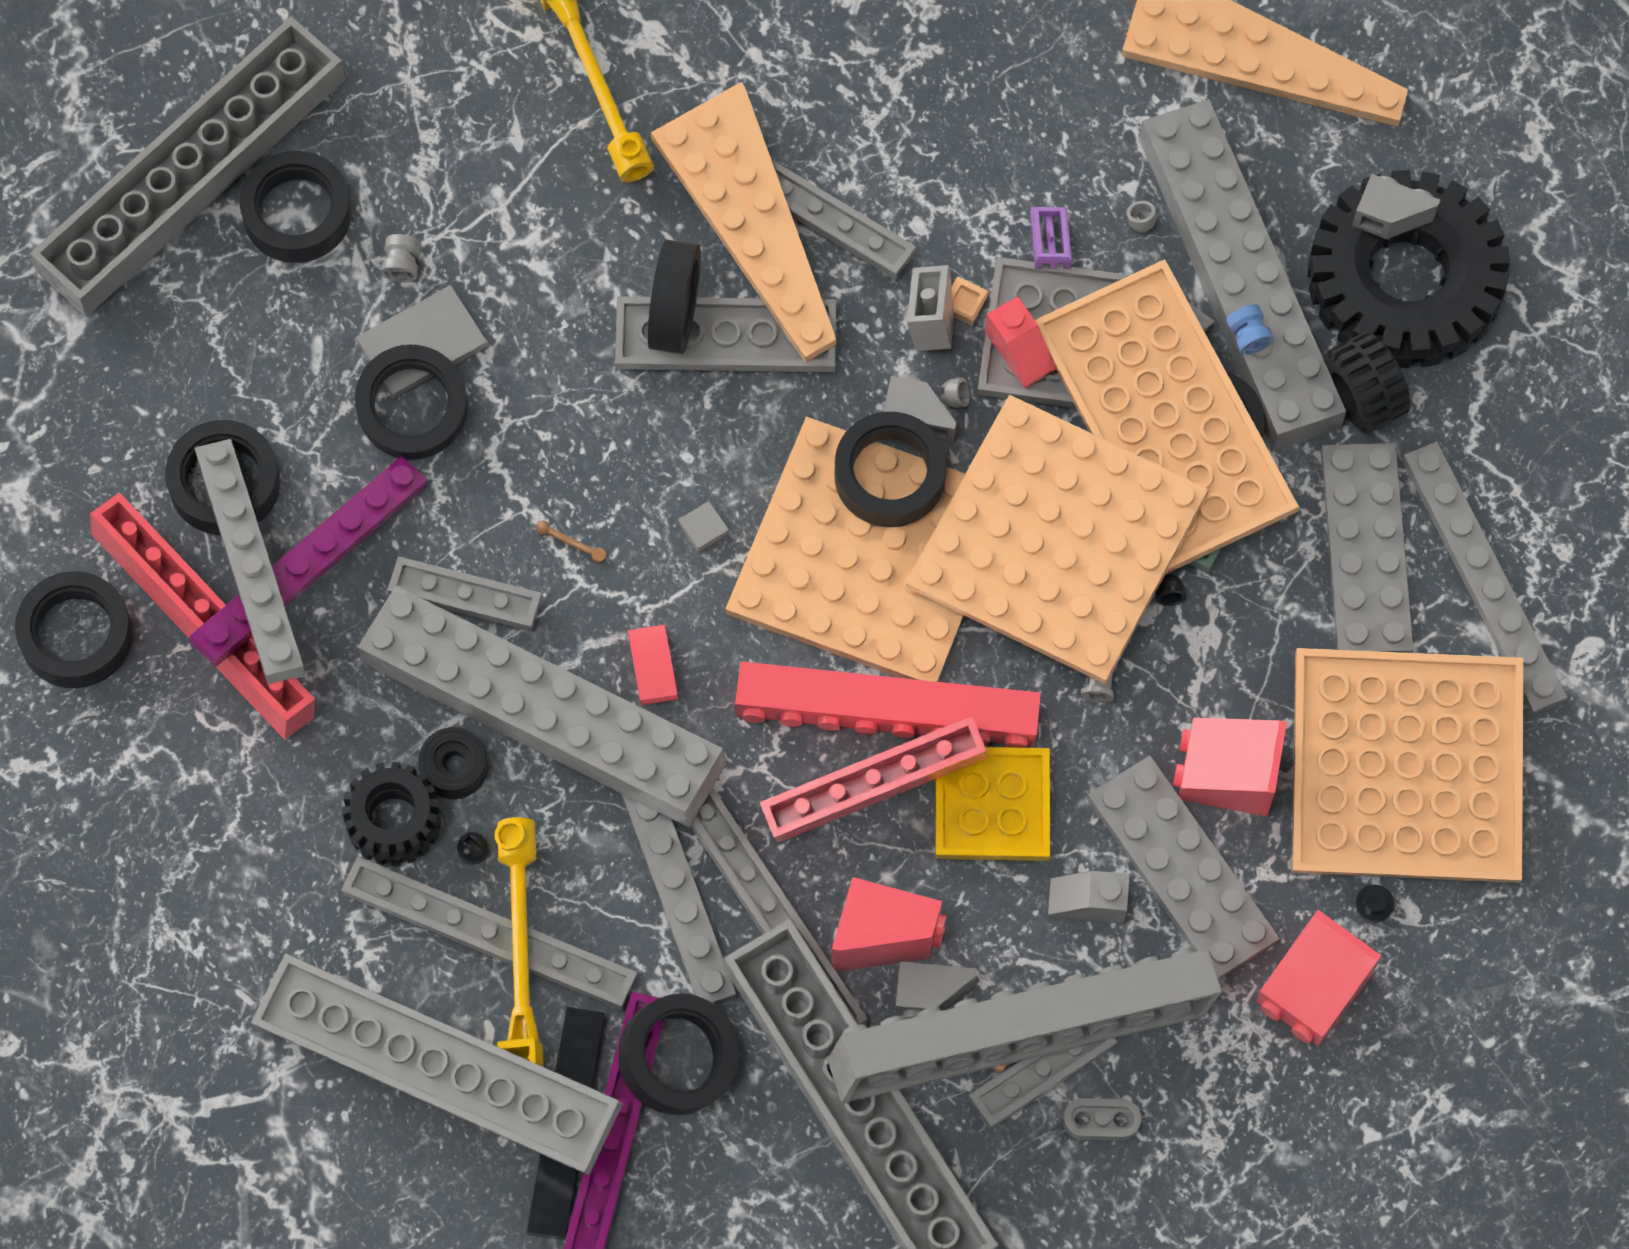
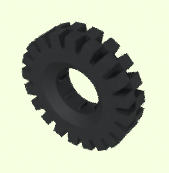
M1410 170L1392 171L1390 177L1395 179L1400 185L1411 189L1426 190L1433 197L1440 199L1433 222L1387 239L1353 227L1352 224L1356 210L1370 177L1363 179L1360 190H1357L1352 185L1338 196L1336 206L1330 204L1321 218L1319 229L1316 230L1308 260L1307 277L1311 278L1309 293L1312 304H1320L1321 306L1318 317L1327 330L1335 326L1338 328L1339 332L1336 340L1341 344L1363 332H1371L1387 346L1400 368H1409L1412 359H1419L1422 368L1438 365L1442 355L1446 353L1452 360L1467 351L1470 341L1476 344L1488 331L1490 322L1495 320L1510 275L1506 274L1510 264L1508 246H1501L1505 234L1497 219L1488 222L1487 217L1490 209L1479 197L1470 203L1465 199L1468 188L1452 180L1447 189L1438 186L1440 175L1425 171L1422 172L1420 181L1411 180ZM1409 242L1413 245H1420L1435 255V260H1439L1444 275H1442L1440 285L1443 287L1433 296L1427 295L1425 299L1419 301H1404L1401 298L1391 297L1380 289V284L1375 283L1371 275L1370 268H1373L1375 258L1372 256L1381 248H1388L1393 243Z

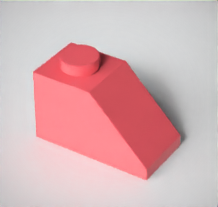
M1018 296L987 314L985 333L1024 389L1056 371L1038 324Z

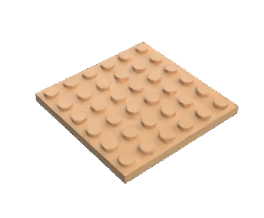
M1009 395L905 582L906 587L1095 680L1107 684L1208 495V489Z
M806 417L726 606L725 613L734 618L899 678L938 682L964 615L907 588L905 582L965 473L946 467L944 489L939 501L927 515L918 521L899 527H882L867 523L856 517L846 508L835 486V455L838 444L846 431ZM874 442L864 448L858 455L853 467L856 479L864 490L875 497L889 500L900 499L915 492L921 486L927 474L923 458L879 442Z
M1297 648L1295 652L1291 873L1520 883L1522 881L1523 658Z

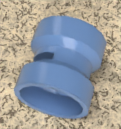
M1256 304L1242 307L1226 318L1229 330L1235 333L1238 338L1236 345L1242 355L1259 352L1274 341L1270 328L1263 324L1264 315L1261 308Z

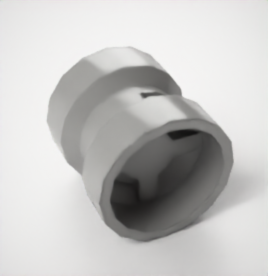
M403 234L388 236L384 247L387 258L382 261L381 275L395 282L406 283L415 281L418 272V265L415 263V259L420 256L421 242L412 236Z

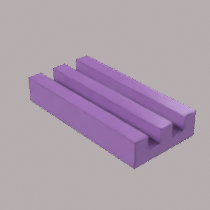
M1031 207L1030 225L1034 268L1042 269L1043 263L1049 264V269H1056L1057 264H1063V269H1071L1072 255L1067 207ZM1039 216H1044L1047 253L1042 252ZM1052 216H1058L1062 253H1056Z

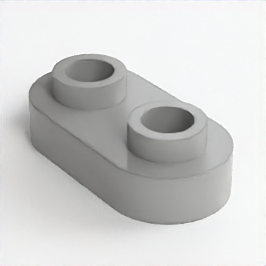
M1079 1098L1067 1105L1063 1115L1065 1131L1071 1137L1079 1140H1128L1138 1132L1141 1124L1139 1108L1133 1102L1126 1099ZM1080 1115L1086 1116L1089 1124L1081 1127L1076 1124L1075 1118ZM1123 1116L1127 1119L1128 1125L1118 1127L1114 1123V1118Z

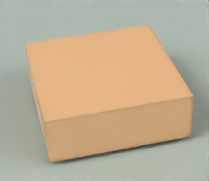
M957 276L951 287L954 317L973 326L989 299L990 291Z

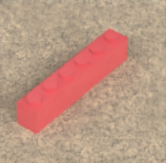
M970 716L760 802V805L774 839L777 843H780L989 757L973 716Z

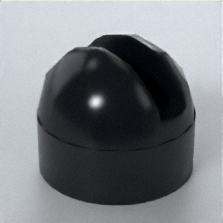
M1164 575L1155 592L1157 603L1163 606H1173L1182 603L1186 598L1182 580L1176 575Z
M468 832L459 839L457 851L464 863L475 865L481 863L486 858L488 846L482 835L476 832ZM471 840L481 850L476 854V852L467 843H465L466 841Z

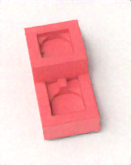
M665 625L628 630L640 704L647 705L677 700L678 696Z

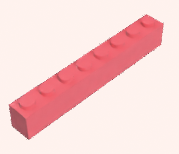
M120 492L90 513L91 535L189 639L192 633L226 605ZM253 637L248 639L216 667L284 740L314 719L315 698L295 677L267 685Z
M740 661L735 716L742 717L744 721L751 723H761L765 719L780 721L782 725L789 727H798L802 723L815 724L818 728L828 731H835L840 727L853 728L856 732L866 735L876 734L877 731L892 732L893 736L905 739L913 738L915 735L924 736L973 716L985 746H988L990 743L1005 744V747L1027 748L1035 747L1041 692Z

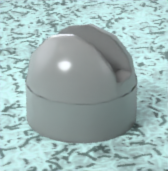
M1138 201L1128 207L1127 218L1132 230L1138 233H1145L1155 226L1157 216L1152 203Z
M965 378L950 379L941 386L940 390L945 394L941 395L940 399L946 406L953 408L968 406L970 402V387Z

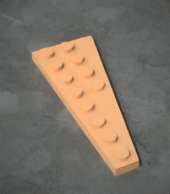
M1137 0L1122 50V57L1397 127L1400 123L1408 89L1232 0Z
M742 82L651 132L652 141L804 362L806 363L836 345V337L747 91Z

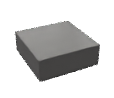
M709 501L678 519L679 527L697 553L729 535V529Z

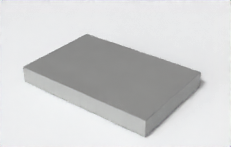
M451 285L356 337L357 344L369 362L387 349L411 344L432 348L446 356L456 365L488 347L485 337ZM405 369L389 376L383 382V385L392 399H395L435 376L419 369Z

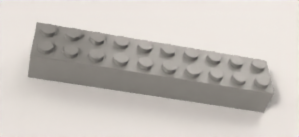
M290 16L29 253L36 272L85 317L90 315L345 81L342 60Z
M1207 99L1143 120L1139 137L1140 144L1242 380L1259 397L1265 415L1264 432L1272 450L1276 451L1341 429L1346 414L1345 407L1210 100ZM1256 304L1261 308L1264 315L1263 324L1270 328L1274 341L1259 352L1242 355L1236 345L1238 338L1235 333L1229 330L1226 318L1242 307Z
M398 586L394 587L357 647L365 665L687 827H690L726 765L723 748Z
M790 918L724 957V970L900 1249H997L998 1244L900 1090L845 1103L840 1102L828 1058L843 1031L857 1025V1023Z
M1186 948L1173 953L1171 958L1158 960L1157 956L1147 957L1138 961L1135 964L1136 966L1122 968V965H1113L1104 968L1098 975L1086 977L1085 973H1078L1067 977L1063 983L1050 985L1047 981L1030 986L1025 992L1014 994L1013 990H1005L994 994L990 1000L977 1002L976 999L972 998L955 1004L952 1009L941 1011L939 1007H932L919 1012L917 1017L903 1019V1016H893L883 1020L879 1026L867 1028L865 1024H859L849 1027L843 1031L828 1058L840 1102L845 1103L1094 1044L1111 1038H1119L1203 1018L1222 993L1208 949L1194 952L1193 948Z

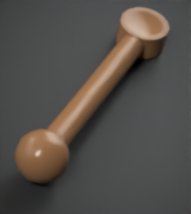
M542 520L536 524V531L540 535L548 534L591 555L595 563L599 564L605 561L606 551L603 548L597 547L593 549L551 528L547 521Z

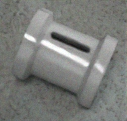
M1113 672L1107 684L1086 676V685L1081 689L1082 698L1095 703L1113 701L1114 693L1111 690Z

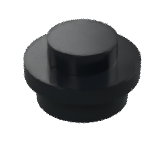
M1368 885L1358 893L1356 909L1364 920L1379 923L1389 918L1392 914L1394 898L1385 887L1381 885Z

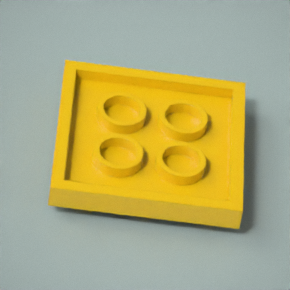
M985 747L989 758L936 779L935 859L1050 860V748Z

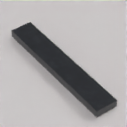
M572 1007L566 1008L555 1073L593 1088L605 1012ZM540 1154L526 1233L531 1236L565 1241L578 1171Z

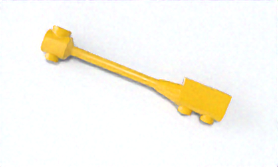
M540 0L544 11L552 8L570 33L613 133L614 139L609 143L607 149L621 181L634 182L646 177L654 169L653 162L641 135L637 132H627L580 23L581 17L577 0Z
M521 817L507 818L497 823L495 841L498 844V861L510 867L514 1008L512 1009L507 1041L497 1042V1047L544 1067L543 1044L539 1040L533 1010L530 1007L525 867L537 859L535 821Z

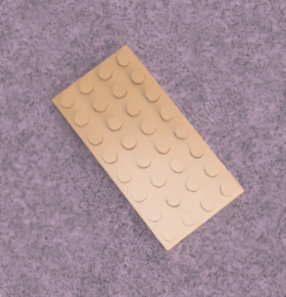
M1165 259L1035 320L1055 368L1090 433L1208 489V495L1166 574L1299 511L1296 500Z

